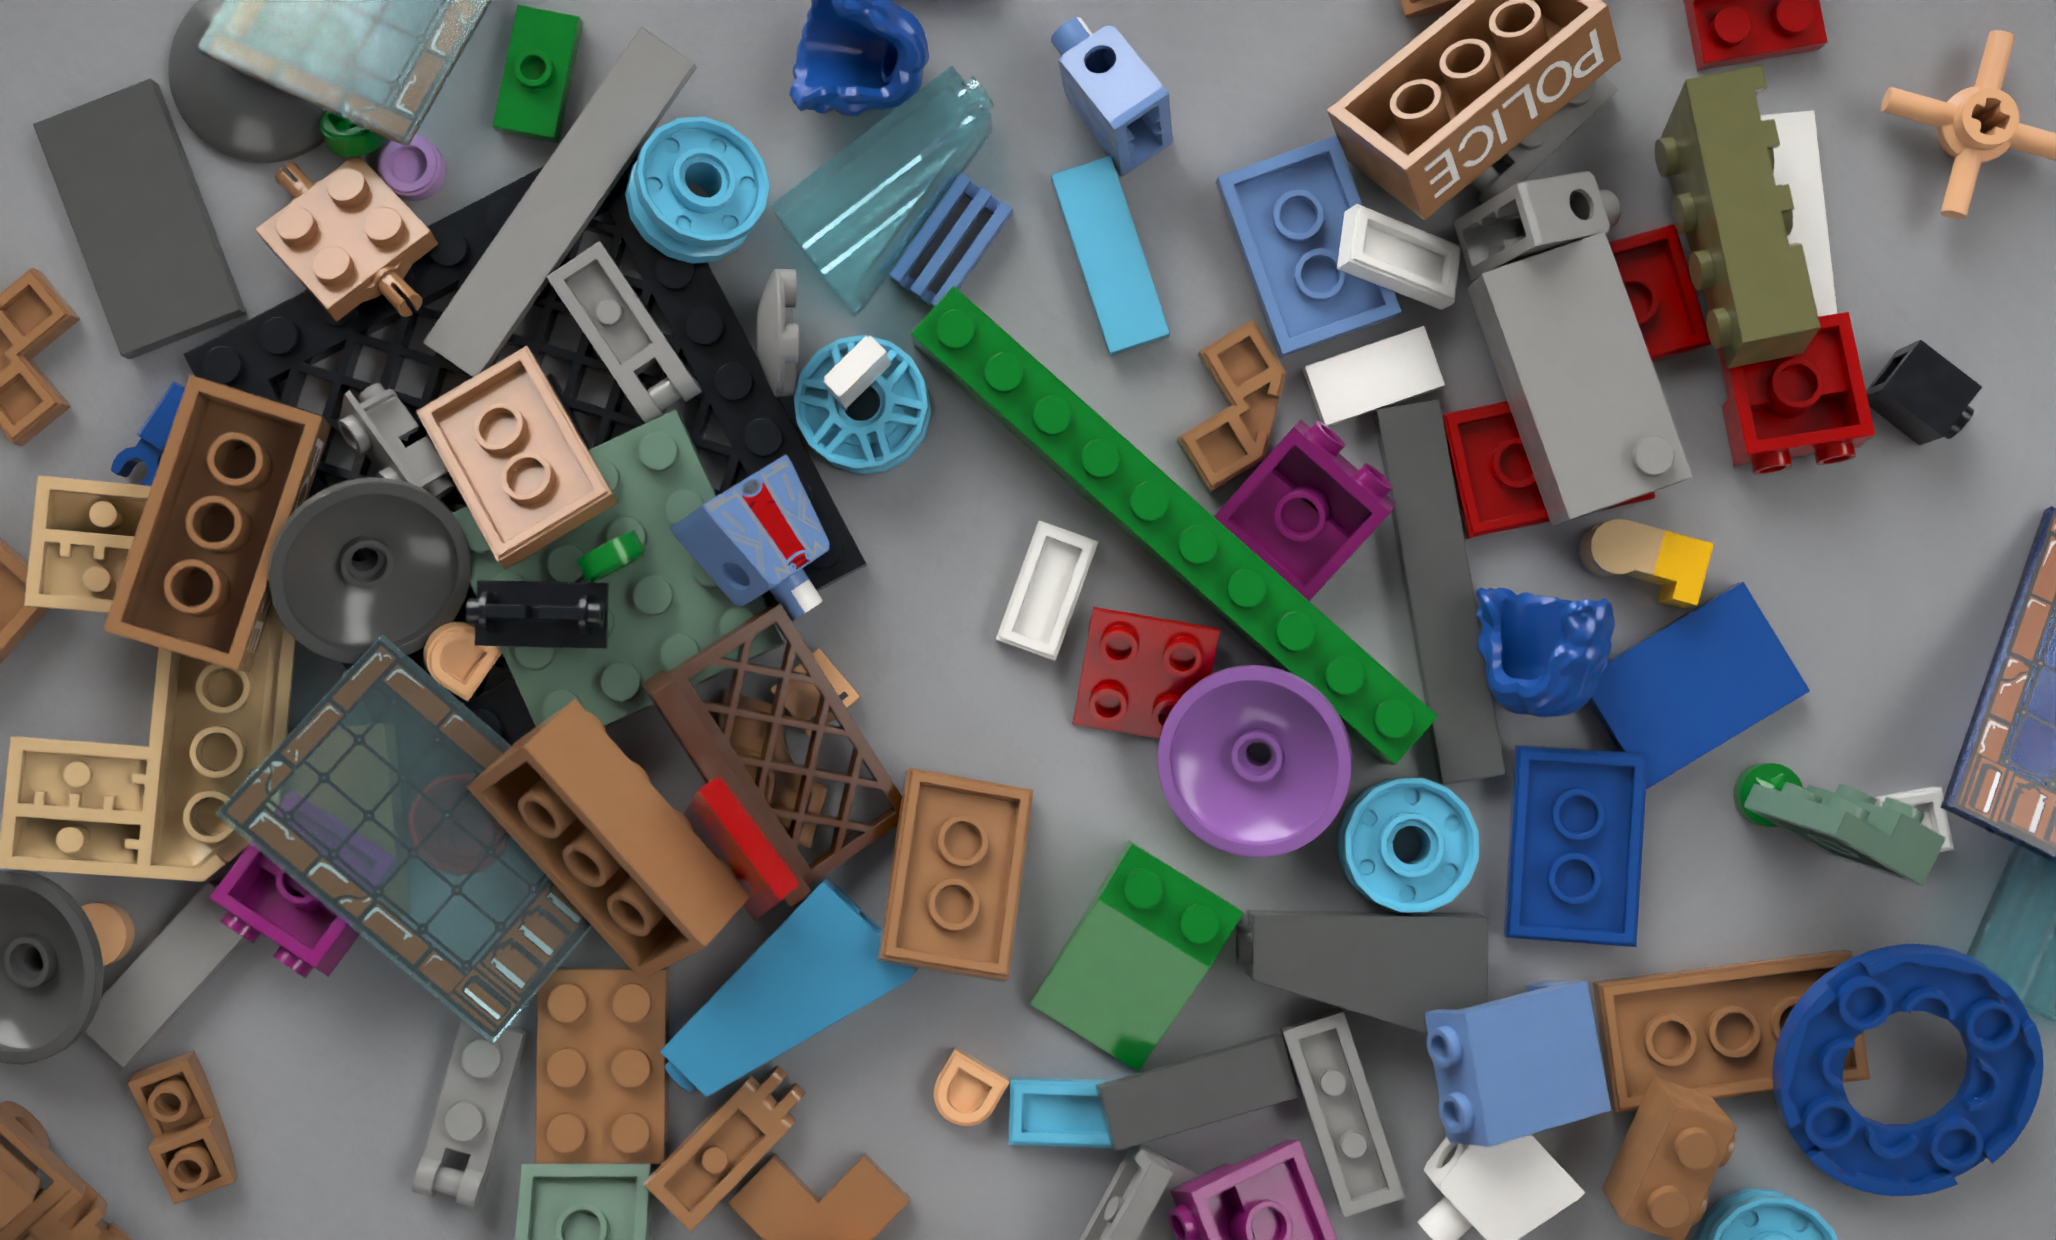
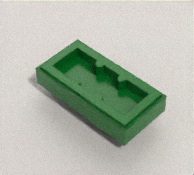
M517 5L492 125L497 132L559 143L583 26L579 16Z

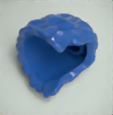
M811 0V8L807 13V23L802 29V37L797 47L796 64L793 67L795 81L791 86L789 95L798 110H814L821 114L835 110L842 115L857 116L867 110H885L900 106L918 93L922 84L923 70L929 60L928 43L921 24L913 14L898 6L892 0Z
M1500 587L1497 589L1489 588L1488 590L1479 588L1477 590L1476 596L1479 599L1480 606L1476 613V618L1481 626L1477 651L1486 663L1488 687L1497 702L1509 712L1542 718L1565 716L1581 709L1595 693L1600 681L1601 672L1608 664L1611 637L1615 628L1611 602L1605 598L1595 602L1591 599L1581 601L1561 600L1558 597H1545L1528 592L1517 595L1510 589Z

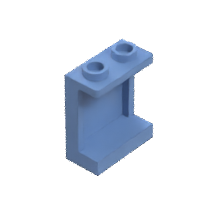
M1544 980L1526 985L1527 992L1459 1010L1437 1009L1426 1012L1427 1048L1434 1064L1440 1097L1439 1114L1445 1126L1447 1139L1450 1142L1490 1147L1611 1111L1587 981Z

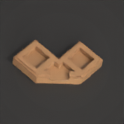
M33 267L0 293V429L13 444L22 447L71 407L33 361V358L80 320V317L47 277Z
M1254 319L1200 350L1198 353L1229 407L1179 436L1177 442L1208 493L1263 462L1266 456L1286 371Z
M866 1153L821 1198L774 1154L727 1204L763 1240H873L910 1202V1197Z

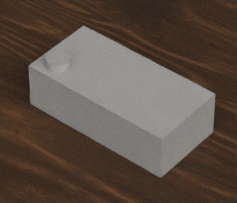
M1605 231L1482 273L1467 288L1552 527L1693 477Z

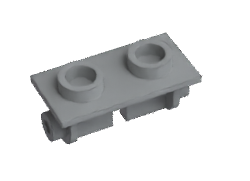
M375 383L360 393L359 399L362 401L361 404H359L351 391L344 393L340 413L341 420L338 422L339 429L349 447L356 454L360 455L364 452L367 454L379 471L376 473V478H390L411 483L433 494L439 500L454 490L455 485L450 480L451 475L427 436L408 447H405L401 442L403 438L416 432L419 425L393 389L385 390L381 383Z

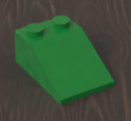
M1129 840L1029 1004L1131 1068L1139 1071L1212 966L1244 912Z

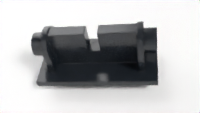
M477 580L476 598H469L466 608L468 624L475 625V646L607 649L609 583Z

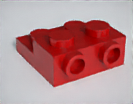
M1684 0L1697 71L1821 49L1828 42L1820 0Z
M1849 312L1818 316L1821 328L1803 354L1727 369L1722 350L1717 348L1728 398L1721 407L1733 466L1751 464L1753 474L1762 475L1783 471L1792 467L1791 458L1814 454L1817 465L1840 463L1856 457L1855 448H1859L1875 436Z

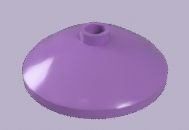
M1257 665L1224 669L1205 677L1192 686L1178 700L1169 713L1160 735L1157 756L1158 774L1164 795L1171 809L1184 826L1205 843L1227 853L1246 857H1270L1292 852L1313 841L1323 833L1333 822L1345 801L1351 782L1353 764L1348 733L1340 715L1330 701L1313 685L1292 673L1273 667ZM1253 742L1265 743L1270 748L1271 757L1267 760L1255 759L1249 751V745Z

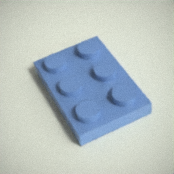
M1337 135L1217 177L1216 185L1279 358L1387 321L1401 314L1402 311L1394 291L1337 269L1344 212L1356 204L1363 206Z

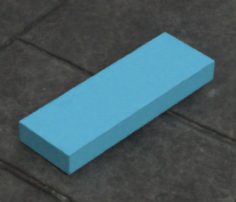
M1108 156L1052 174L1051 182L1109 357L1169 338L1170 331L1112 157Z

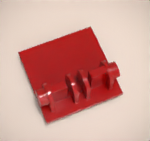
M1093 607L1072 724L1160 739L1164 723L1178 700L1192 686L1212 674L1220 628Z

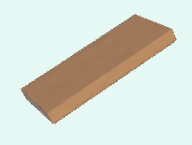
M1841 949L1593 982L1611 1109L1615 1112L1638 1110L1653 1076L1708 1095L1714 1100L1774 1092L1772 1077L1773 1059L1781 1030L1790 1012L1816 981L1839 964L1853 957L1852 951ZM1864 1031L1855 1038L1854 1048H1850L1844 1059L1843 1083L1870 1079Z

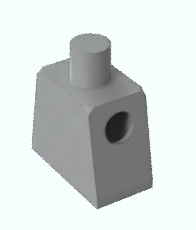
M1586 171L1516 183L1456 219L1453 223L1470 279L1475 281L1482 273L1604 231L1607 235L1609 228L1615 226L1620 218V204L1618 198L1611 190L1604 189L1599 191L1595 176ZM1522 221L1526 235L1516 237V226Z

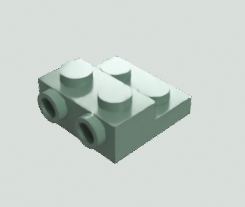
M1785 782L1781 791L1754 783L1743 806L1829 855L1924 886L1946 839L1921 824L1925 815L1922 811L1892 798H1886L1882 807L1875 805L1877 800L1874 797L1844 784H1839L1834 793L1811 785L1804 789Z
M521 1164L515 1240H654L650 1234L653 1194L643 1184L654 1172L653 1166L651 1164Z

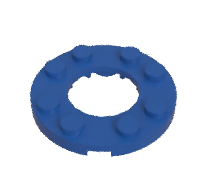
M1900 944L1886 946L1857 955L1839 964L1816 981L1799 999L1790 1012L1776 1045L1773 1059V1090L1778 1110L1789 1133L1808 1158L1830 1177L1847 1186L1877 1195L1915 1196L1929 1194L1958 1185L1954 1179L1955 1177L1971 1170L1986 1158L1993 1164L2017 1140L2033 1114L2039 1098L2044 1067L2043 1049L2036 1023L2029 1017L2016 992L1998 974L1982 962L1959 951L1936 945ZM1926 1011L1948 1020L1960 1032L1967 1052L1965 1077L1954 1098L1936 1114L1911 1124H1883L1862 1116L1849 1103L1842 1082L1844 1059L1850 1048H1854V1040L1864 1030L1873 1029L1881 1025L1889 1015L1897 1012Z

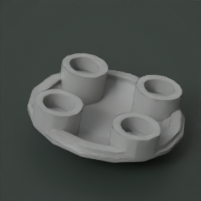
M796 269L773 270L765 286L757 312L756 336L758 358L765 378L776 397L794 396L796 390L795 363H798L799 357L798 323H793V308H796L797 295Z

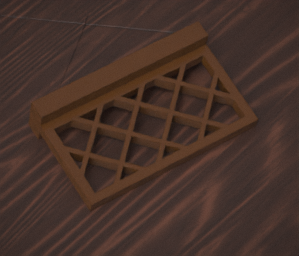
M774 602L666 673L662 670L641 684L705 783L707 784L715 777L722 778L797 878L799 887L784 898L790 907L812 893L808 886L898 825L901 794L781 603ZM775 623L787 641L781 668L747 662L753 637ZM739 646L736 660L723 657ZM795 656L806 673L792 671ZM711 664L734 668L726 704L701 700L688 679ZM745 671L779 677L771 713L737 707ZM790 680L814 684L818 690L820 698L814 721L782 715ZM829 709L840 726L826 724ZM709 711L724 714L721 730ZM735 716L768 722L761 757L735 753L729 744ZM780 724L812 730L804 765L772 760ZM823 733L847 737L852 744L853 751L847 773L816 768ZM862 762L872 778L859 776ZM743 764L758 767L755 782ZM769 769L802 775L794 809L772 806L766 801L763 795ZM813 777L845 783L837 817L806 812ZM857 785L880 789L891 806L889 810L870 823L849 819ZM778 817L792 819L789 833H787ZM803 821L835 827L830 850L810 864H807L797 848ZM846 829L856 830L854 834L844 840Z

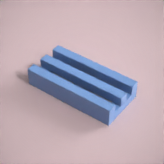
M960 173L890 272V280L933 309L953 286L960 290L1013 214V208L1004 201H998L992 197L991 192L983 187L979 188L972 183L969 177ZM966 196L971 199L970 204L918 278L915 280L909 276L963 197ZM985 209L993 214L939 292L935 294L929 290L928 287L982 210Z

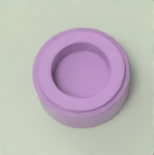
M411 134L406 143H400L391 139L382 148L378 158L380 178L400 198L410 201L426 199L435 194L444 182L446 175L445 160L441 152L423 136Z

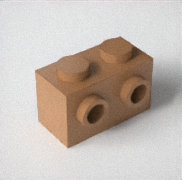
M1653 1076L1602 1187L1604 1194L1623 1223L1670 1240H1685L1692 1224H1697L1705 1213L1708 1203L1707 1191L1718 1168L1724 1166L1733 1153L1737 1127L1712 1097Z

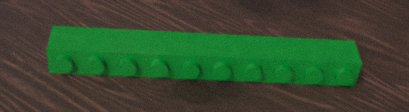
M955 286L944 295L910 333L916 349L1277 669L1287 671L1304 679L1318 689L1334 706L1345 725L1346 731L1383 764L1396 765L1438 718L1436 713Z

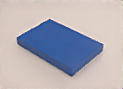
M1739 582L1609 659L1606 668L1601 672L1598 687L1590 698L1589 703L1618 751L1648 754L1646 789L1808 693L1810 689L1745 583Z
M1515 745L1504 936L1506 938L1637 946L1648 754L1641 752Z

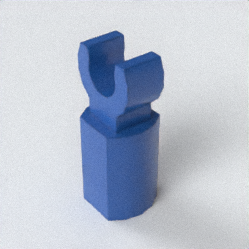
M172 382L137 435L141 439L135 447L126 448L118 453L112 463V472L128 477L138 463L144 462L147 467V475L140 485L152 486L185 390L184 386Z

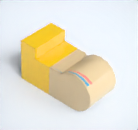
M1613 519L1593 526L1584 533L1579 543V556L1583 566L1590 573L1598 577L1611 578L1624 574L1661 585L1657 602L1683 609L1698 606L1714 544L1627 519Z

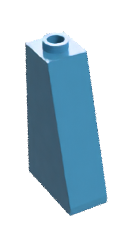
M828 877L821 882L661 1049L660 1053L669 1060L665 1065V1069L671 1078L686 1091L693 1093L697 1088L708 1097L907 982L917 972L918 968L877 962L882 928Z

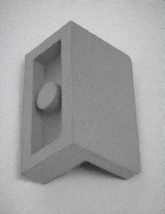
M1143 1144L1130 1147L1079 1240H1167L1172 1231L1168 1220V1210L1176 1206L1170 1190L1199 1175L1192 1168Z

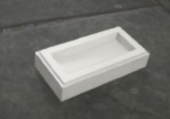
M1356 204L1344 212L1337 269L1443 310L1455 303L1461 246Z
M1425 326L1307 365L1303 368V373L1320 422L1328 427L1374 412L1377 409L1427 394L1445 386Z
M1039 520L996 640L1056 661L1098 541Z

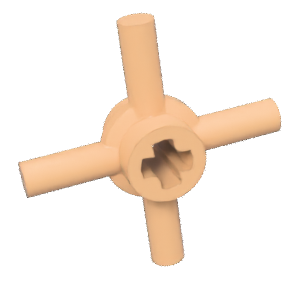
M2001 30L1989 32L1975 86L1958 92L1947 102L1889 87L1883 97L1881 112L1938 127L1937 138L1941 148L1947 155L1955 159L1940 212L1944 217L1957 220L1967 218L1981 163L1996 159L2009 148L2056 161V133L2019 123V110L2015 101L2007 93L2001 91L2015 40V35L2010 32Z

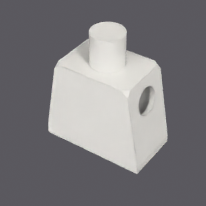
M1532 1135L1490 1147L1452 1143L1446 1137L1427 1161L1424 1172L1444 1194V1197L1418 1223L1433 1240H1458L1472 1226L1486 1240H1518L1579 1200L1585 1192Z

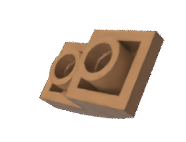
M190 1051L134 1072L127 1084L154 1137L147 1150L173 1203L177 1204L234 1183L238 1175L227 1132L213 1092L195 1051Z

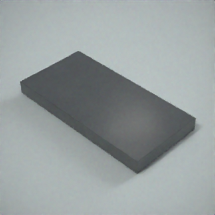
M149 78L33 124L122 357L130 360L247 314L158 83Z

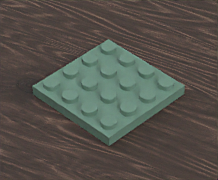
M677 410L589 449L616 496L618 503L506 570L497 562L468 506L452 513L460 524L469 545L472 566L471 579L469 581L475 594H477V580L587 582L576 560L599 546L633 530L637 533L646 550L644 556L605 578L593 582L609 583L607 649L499 646L535 726L541 724L574 699L586 711L595 715L605 728L653 706L654 703L641 685L643 682L662 670L666 673L768 607L763 594L742 607L733 604L670 530L671 526L703 504L717 497V493ZM775 623L753 637L748 661L786 644ZM739 646L723 657L736 660ZM711 664L688 680L692 687L733 668Z

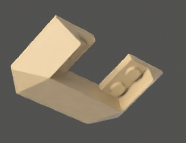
M37 475L24 606L109 613L152 486ZM273 603L250 672L237 671L158 647L149 746L20 736L10 737L0 832V869L204 882L247 848L253 839L224 816L221 809L287 739L297 640L281 622ZM282 787L271 798L278 806L281 803ZM269 802L265 804L273 812L276 810Z

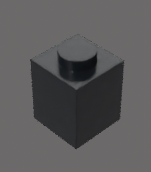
M1919 340L1897 350L1867 388L1866 393L1871 409L1915 443L1922 445L1943 437L1951 439L1959 433L1974 414V409L1969 404L1981 390L1982 386L1924 341Z

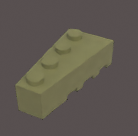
M1763 64L1686 79L1661 138L1656 140L1654 148L1657 169L1662 177H1669L1674 193L1671 208L1675 227L1679 233L1686 232L1692 252L1689 256V272L1692 283L1697 290L1704 291L1709 307L1706 318L1708 336L1714 348H1721L1727 369L1803 354L1821 328L1803 246L1800 243L1789 244L1787 236L1792 231V210L1794 209L1789 184L1776 185L1774 180L1773 148H1777L1780 145L1775 119L1761 121L1756 95L1759 91H1764L1767 88Z

